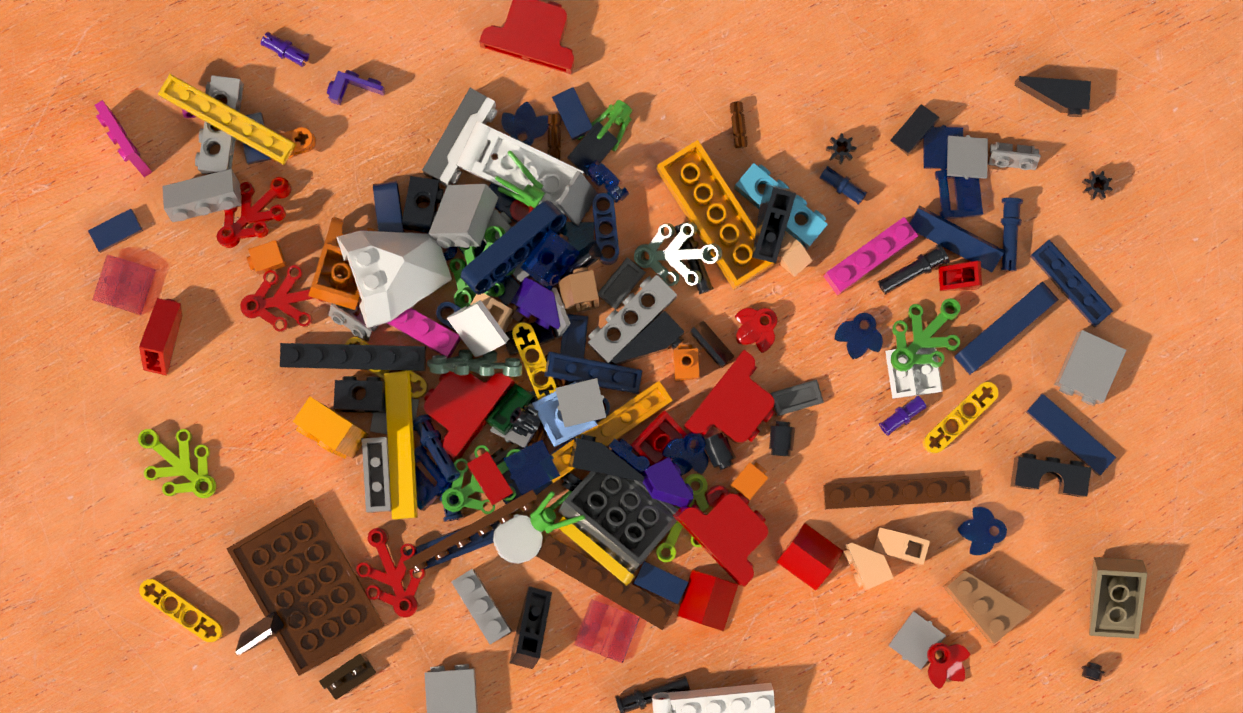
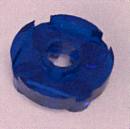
M595 160L589 166L588 172L591 175L592 181L599 187L603 185L608 191L607 194L613 198L615 203L619 200L623 201L629 195L625 187L621 189L618 186L620 180L604 164H599L598 160Z

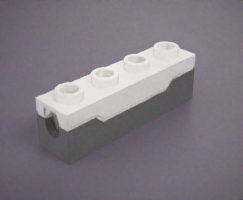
M469 88L422 169L426 176L439 180V183L446 187L458 182L462 174L459 171L460 167L456 166L476 121L485 125L487 122L491 123L497 113L494 100Z

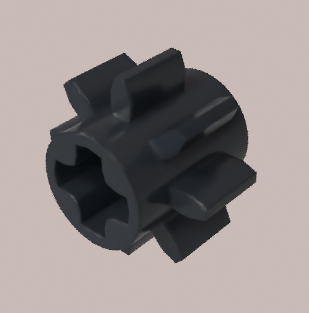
M841 133L837 140L833 137L830 138L833 146L826 147V151L832 154L830 161L835 158L839 160L841 165L845 158L849 161L852 160L853 157L849 152H854L857 147L851 146L852 137L846 139L843 133ZM844 145L846 147L845 151L837 152L838 146Z
M1092 171L1089 173L1091 180L1084 179L1082 181L1086 185L1083 193L1091 195V201L1096 196L1104 200L1106 198L1104 192L1110 193L1113 190L1109 187V182L1112 178L1107 179L1104 176V171L1100 172L1099 175ZM1094 183H1096V184L1100 183L1102 187H1101V188H1094V187H1093V184H1094Z
M523 405L522 408L517 407L510 416V423L514 425L512 431L525 437L528 433H535L540 425V418L536 417L539 411Z

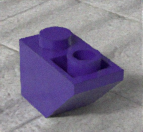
M525 277L511 301L512 304L518 307L516 311L527 318L533 315L537 318L535 323L546 329L549 326L559 329L560 321L554 293Z
M669 457L644 469L642 476H644L643 484L653 499L679 507L690 506L694 499L693 490L688 483L685 484L678 465L672 463Z

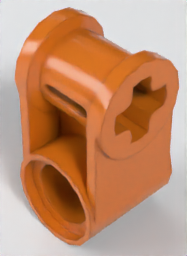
M300 127L278 133L296 143L288 159L309 152L316 145L314 134L307 128ZM302 135L308 138L305 140L306 144L304 145L299 142L302 140Z

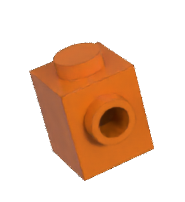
M276 240L248 249L250 254L247 257L251 271L255 270L258 275L264 274L268 270H276L287 266L280 244Z
M679 345L678 350H673L675 381L699 380L698 348L692 349V345Z
M749 462L730 486L738 493L743 494L749 501L768 479L765 475L767 470L757 462L754 465Z

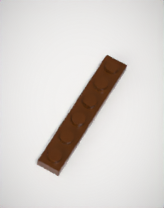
M969 476L823 485L825 510L971 501Z
M533 490L527 492L403 562L408 571L413 569L416 573L427 567L426 561L433 557L439 560L450 554L448 549L457 545L459 549L470 543L469 537L476 533L482 536L493 530L492 524L498 521L504 524L513 519L512 513L521 509L522 512L531 509L536 506L534 501L538 499Z
M549 535L536 555L538 558L663 630L674 611V608L635 585L629 583L626 586L606 568Z

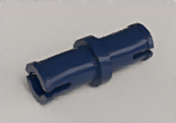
M829 166L824 169L819 179L837 189L836 192L838 194H844L858 205L867 195L866 191L850 182L851 179L849 177H843Z

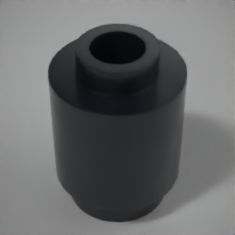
M776 421V426H771L769 442L771 455L790 456L791 451H793L795 427H790V422Z
M722 432L704 440L706 444L705 450L714 468L719 467L720 470H723L733 465L732 460L736 457L727 437H723Z

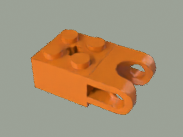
M332 217L308 296L355 310L360 293L349 261H344L337 241V237L343 235V220ZM372 228L367 229V231H378ZM337 275H342V279L337 278Z

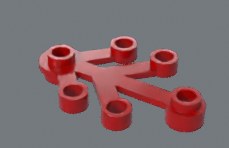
M282 177L274 178L271 182L270 190L253 206L252 196L255 193L254 187L250 182L240 184L242 196L241 217L234 223L235 212L238 206L224 210V227L217 233L219 244L226 248H233L239 244L240 239L250 237L263 238L267 236L269 228L264 221H281L286 217V212L281 205L272 206L270 211H261L275 198L283 199L290 195L292 188L288 180ZM255 223L252 228L243 229L246 225Z
M297 265L290 266L287 270L288 276L275 295L264 299L271 286L279 281V276L275 271H266L263 276L264 281L256 293L247 295L242 299L240 309L243 315L251 319L261 317L273 325L276 331L284 332L288 328L287 320L283 317H276L266 310L267 308L277 307L295 319L301 327H308L312 323L311 316L306 312H300L290 304L315 299L308 296L310 289L288 294L296 280L302 277V269ZM293 269H298V276L292 277L291 271ZM269 274H275L273 282H268L267 277ZM250 302L256 303L254 310L248 309ZM304 315L308 316V322L301 324L300 318ZM280 320L285 323L282 329H278L276 326Z
M374 528L368 533V542L371 546L376 547L386 573L373 568L367 562L358 564L356 572L360 577L368 576L393 587L395 595L381 591L378 585L368 586L365 593L370 600L378 599L393 605L394 611L398 616L410 617L417 611L418 602L414 596L420 581L426 575V571L423 568L421 570V577L417 578L414 576V570H410L411 581L405 592L402 580L407 568L403 562L415 556L416 547L411 543L404 544L400 550L401 558L397 568H395L386 546L389 539L387 531L383 528ZM375 533H378L381 536V540L379 542H375L373 540V536ZM407 546L412 548L411 555L405 554L404 550ZM361 566H367V574L361 573ZM371 588H375L377 590V595L375 597H372L370 595ZM403 601H407L409 604L407 610L401 607Z

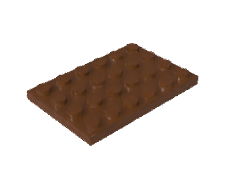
M313 499L226 548L264 616L266 617L275 611L283 622L284 628L276 632L275 635L298 676L385 626Z

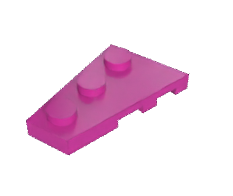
M103 100L95 104L94 106L99 112L96 117L104 128L108 126L110 131L107 132V135L114 145L118 143L121 147L117 151L125 162L130 160L144 178L151 174V169L139 156L141 154L131 140L126 137L128 136L110 108Z

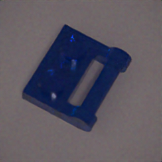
M947 170L935 172V179L938 180L942 210L939 214L942 218L947 220L983 215L979 178L969 177V179H965L964 177L947 176ZM947 179L954 180L957 210H951Z
M614 439L608 449L640 474L648 469L649 460L646 457H637L632 453L633 447L625 440L617 441Z
M422 445L414 449L417 507L420 511H425L453 482L446 481L443 473L426 454L427 450ZM419 461L438 482L436 486L430 482L416 465Z

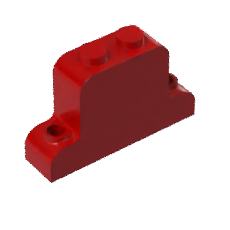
M513 0L504 27L491 25L485 28L481 34L479 41L481 48L570 75L574 68L573 50L561 46L567 27V13L561 8L562 5L557 2L548 1V3L539 0Z
M745 349L742 351L684 425L685 429L694 435H705L711 426H714L737 444L744 443L747 440L752 442L760 432L757 429L762 421L767 423L775 411L772 410L774 406L773 396L750 378L758 368L755 366V359Z
M449 371L448 373L441 374L439 378L440 383L435 389L432 388L428 391L424 398V410L430 417L448 429L449 432L444 437L442 444L445 451L454 459H460L487 424L485 419L515 384L510 377L503 375V373H494L486 382H482L470 372L467 375H457Z
M722 493L704 512L695 504L692 507H681L673 517L738 585L745 587L754 576V566L747 557L768 535V527L764 523L766 521L765 517L757 510L753 512L748 506L750 502L741 493Z

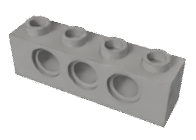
M211 75V82H207L205 93L217 100L227 98L226 105L240 112L244 84L237 78ZM204 122V129L199 131L201 149L200 152L196 153L195 166L198 167V170L202 174L209 175L232 169L236 138L221 130L213 131V126ZM216 144L220 145L219 153L211 155L210 148Z
M658 275L653 279L650 276L647 277L640 285L642 289L636 295L631 293L623 301L625 306L619 312L615 309L605 319L608 323L602 329L598 326L588 336L591 339L588 345L606 363L610 364L615 356L677 298V294ZM646 295H650L654 298L655 304L651 307H645L642 305L641 299ZM628 312L635 313L638 317L637 322L634 324L626 323L624 320L625 314ZM617 329L621 337L617 341L609 340L607 338L609 330Z

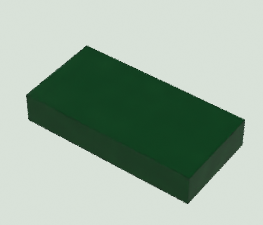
M515 383L485 419L486 423L503 435H506L513 426L510 423L512 412L517 407L522 408L523 405L528 406L530 403L532 404L535 400L534 395Z

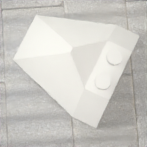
M357 231L337 237L344 261H349L362 299L359 306L367 328L391 322L398 315L452 280L441 246L429 234Z

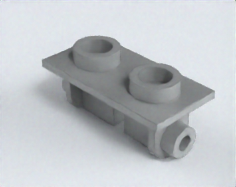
M996 142L990 145L991 156L988 165L1001 168L1011 167L1022 170H1036L1041 157L1039 149H1035V146L1017 145L1016 152H1013V144Z
M332 303L328 316L336 324L344 325L350 329L356 337L369 341L372 331L374 332L379 325L367 328L362 312L358 316L354 315L358 310L357 306L353 310Z

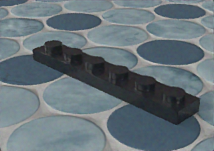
M280 343V367L426 371V347Z

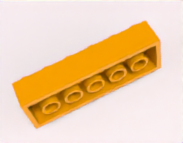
M698 140L657 165L658 174L689 222H693L697 226V234L704 245L715 243L720 246L722 257L716 263L733 290L775 264L752 257L756 229ZM711 249L710 253L715 257L716 251Z
M309 396L293 420V423L298 425L296 431L318 442L317 444L328 452L344 459L347 456L354 458L362 446V439L367 438L369 435L311 396Z

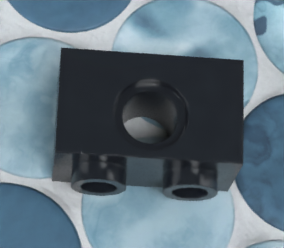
M410 176L402 219L404 229L429 233L437 213V204L441 203L444 189H440L439 180ZM421 202H428L430 204L427 208L418 207V204Z
M343 376L342 380H335L333 409L337 412L386 413L385 382L381 381L380 377H366V381H359L357 377ZM364 388L366 390L365 397L362 400H357L356 392Z

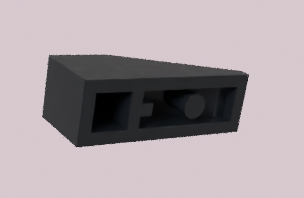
M1019 76L1015 80L1017 88L1060 113H1068L1067 116L1082 117V114H1085L1090 109L1091 81Z
M766 183L759 208L752 253L753 258L776 263L796 193L792 190Z
M664 311L612 359V363L620 365L666 351L670 347L674 350L684 340L681 336L684 335L685 331Z
M582 434L581 439L574 438L569 467L641 482L644 481V476L602 443L595 442L596 437Z
M528 587L513 642L510 664L533 669L539 661L552 592Z

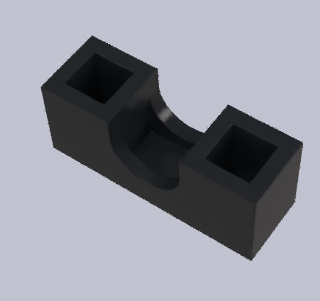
M1022 453L1021 457L1014 458L1011 487L1038 490L1041 477L1045 473H1051L1059 481L1058 494L1082 498L1087 497L1091 468L1084 467V462L1070 460L1069 464L1060 463L1059 458L1046 457L1044 461L1038 460L1036 455Z

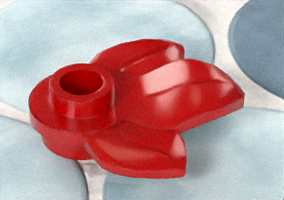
M748 307L740 310L735 315L736 320L742 324L736 336L738 344L748 345L756 343L761 353L766 352L775 341L773 329L777 325L778 318L772 309L762 308L756 310ZM762 316H767L769 318V323L767 325L761 322Z
M940 642L932 644L927 651V658L930 662L928 677L931 683L938 689H941L946 679L958 682L965 681V669L962 662L969 658L970 652L959 644L950 646ZM941 650L942 657L936 659L935 653Z

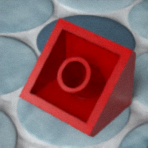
M664 410L633 441L630 447L649 466H652L668 457L671 459L690 437Z
M804 523L776 562L816 591L833 571L843 554V550Z
M692 570L677 616L724 631L738 584Z

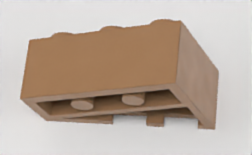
M587 267L573 270V274L564 277L548 288L550 291L552 288H557L567 314L599 308V297L593 270L588 271Z
M960 571L943 586L989 643L995 644L1032 613L967 571Z

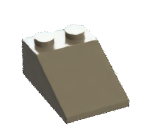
M1094 557L1091 576L1090 636L1139 639L1147 580V570L1143 560Z

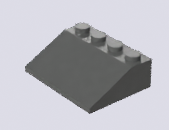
M591 471L564 500L558 512L566 519L584 515V520L573 523V525L633 574L675 525L677 520L673 515L678 509L672 504L653 499L641 481Z

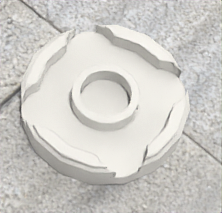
M516 514L513 515V519L506 523L498 524L494 531L493 542L501 558L510 563L520 564L531 560L538 554L542 546L543 537L541 532L532 526L528 516Z

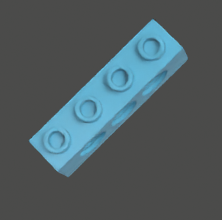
M753 163L735 184L734 189L759 209L763 194L758 192V185L768 183L787 189L789 187L778 179L776 182L770 177V171L763 165L757 166ZM796 195L785 231L808 250L828 224L825 222L826 218L817 210L814 212L806 206L808 203L802 197ZM802 214L806 217L807 223L805 225H798L794 217Z

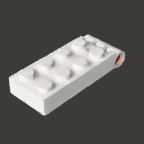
M476 121L456 166L512 192L514 191L496 181L495 177L499 176L522 190L528 184L533 186V183L508 155V151H512L534 178L544 185L541 190L546 194L539 204L547 200L551 201L564 214L557 202L575 173L579 171L583 174L584 172ZM496 154L498 156V159L493 160L491 158V155Z
M771 683L670 693L660 692L652 696L653 713H775L774 690Z

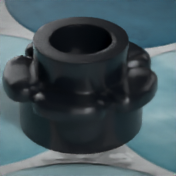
M570 472L561 477L564 480L562 486L571 491L582 482V480Z
M1088 662L1087 666L1081 667L1083 669L1082 677L1100 682L1102 675H1105V672L1101 671V665Z

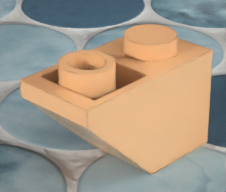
M785 231L777 262L795 277L812 262V259L802 244Z
M476 294L470 305L481 300L505 333L513 320L512 315L515 311L486 294Z
M879 528L873 551L918 565H924L930 541L905 533Z
M854 543L845 545L847 550L843 552L848 564L853 563L856 573L853 575L859 587L863 586L864 590H868L894 578L884 555Z

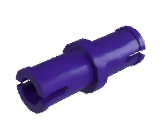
M270 32L265 33L267 38L262 37L261 46L276 52L278 57L282 59L287 58L300 67L306 65L303 61L308 62L310 54L293 46L289 40L283 41Z
M917 395L902 408L898 407L895 409V413L883 422H880L879 426L889 436L903 424L907 425L910 423V419L923 409H926L927 406Z

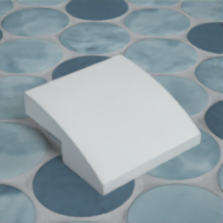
M481 300L469 307L465 306L447 317L450 324L475 357L486 354L504 345L509 340Z
M920 348L916 354H932L937 349ZM896 349L885 351L893 399L943 392L939 367L935 368L930 364H914L908 371H898L891 364V355ZM901 357L898 359L900 363L907 362L905 358ZM933 357V360L938 362V357Z

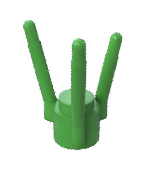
M617 100L614 105L610 104L607 110L591 123L593 127L597 121L601 122L607 116L609 118V121L597 135L598 139L603 137L613 123L617 125L622 123L616 137L618 142L612 148L613 151L617 150L624 132L632 120L629 117L632 109L623 101Z
M508 151V155L533 183V186L528 184L522 190L496 176V181L514 192L503 187H498V191L535 209L546 194L541 190L544 185L534 178L512 151Z
M569 490L549 508H545L555 495L551 491L540 506L530 514V521L537 531L543 532L545 530L549 534L554 529L584 520L585 516L581 515L554 524L556 519L554 510L564 502L572 491Z

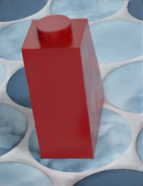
M157 298L139 345L144 371L165 376L168 374L183 316L181 303H177L173 299Z

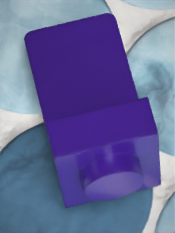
M346 70L345 73L338 71L335 81H331L327 89L328 98L331 103L341 105L348 84L383 96L385 94V89L381 86L382 83L372 78H368L367 81L359 78V74Z

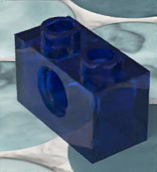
M550 229L520 268L548 290H551L560 281L561 276L568 267L575 262L580 252Z

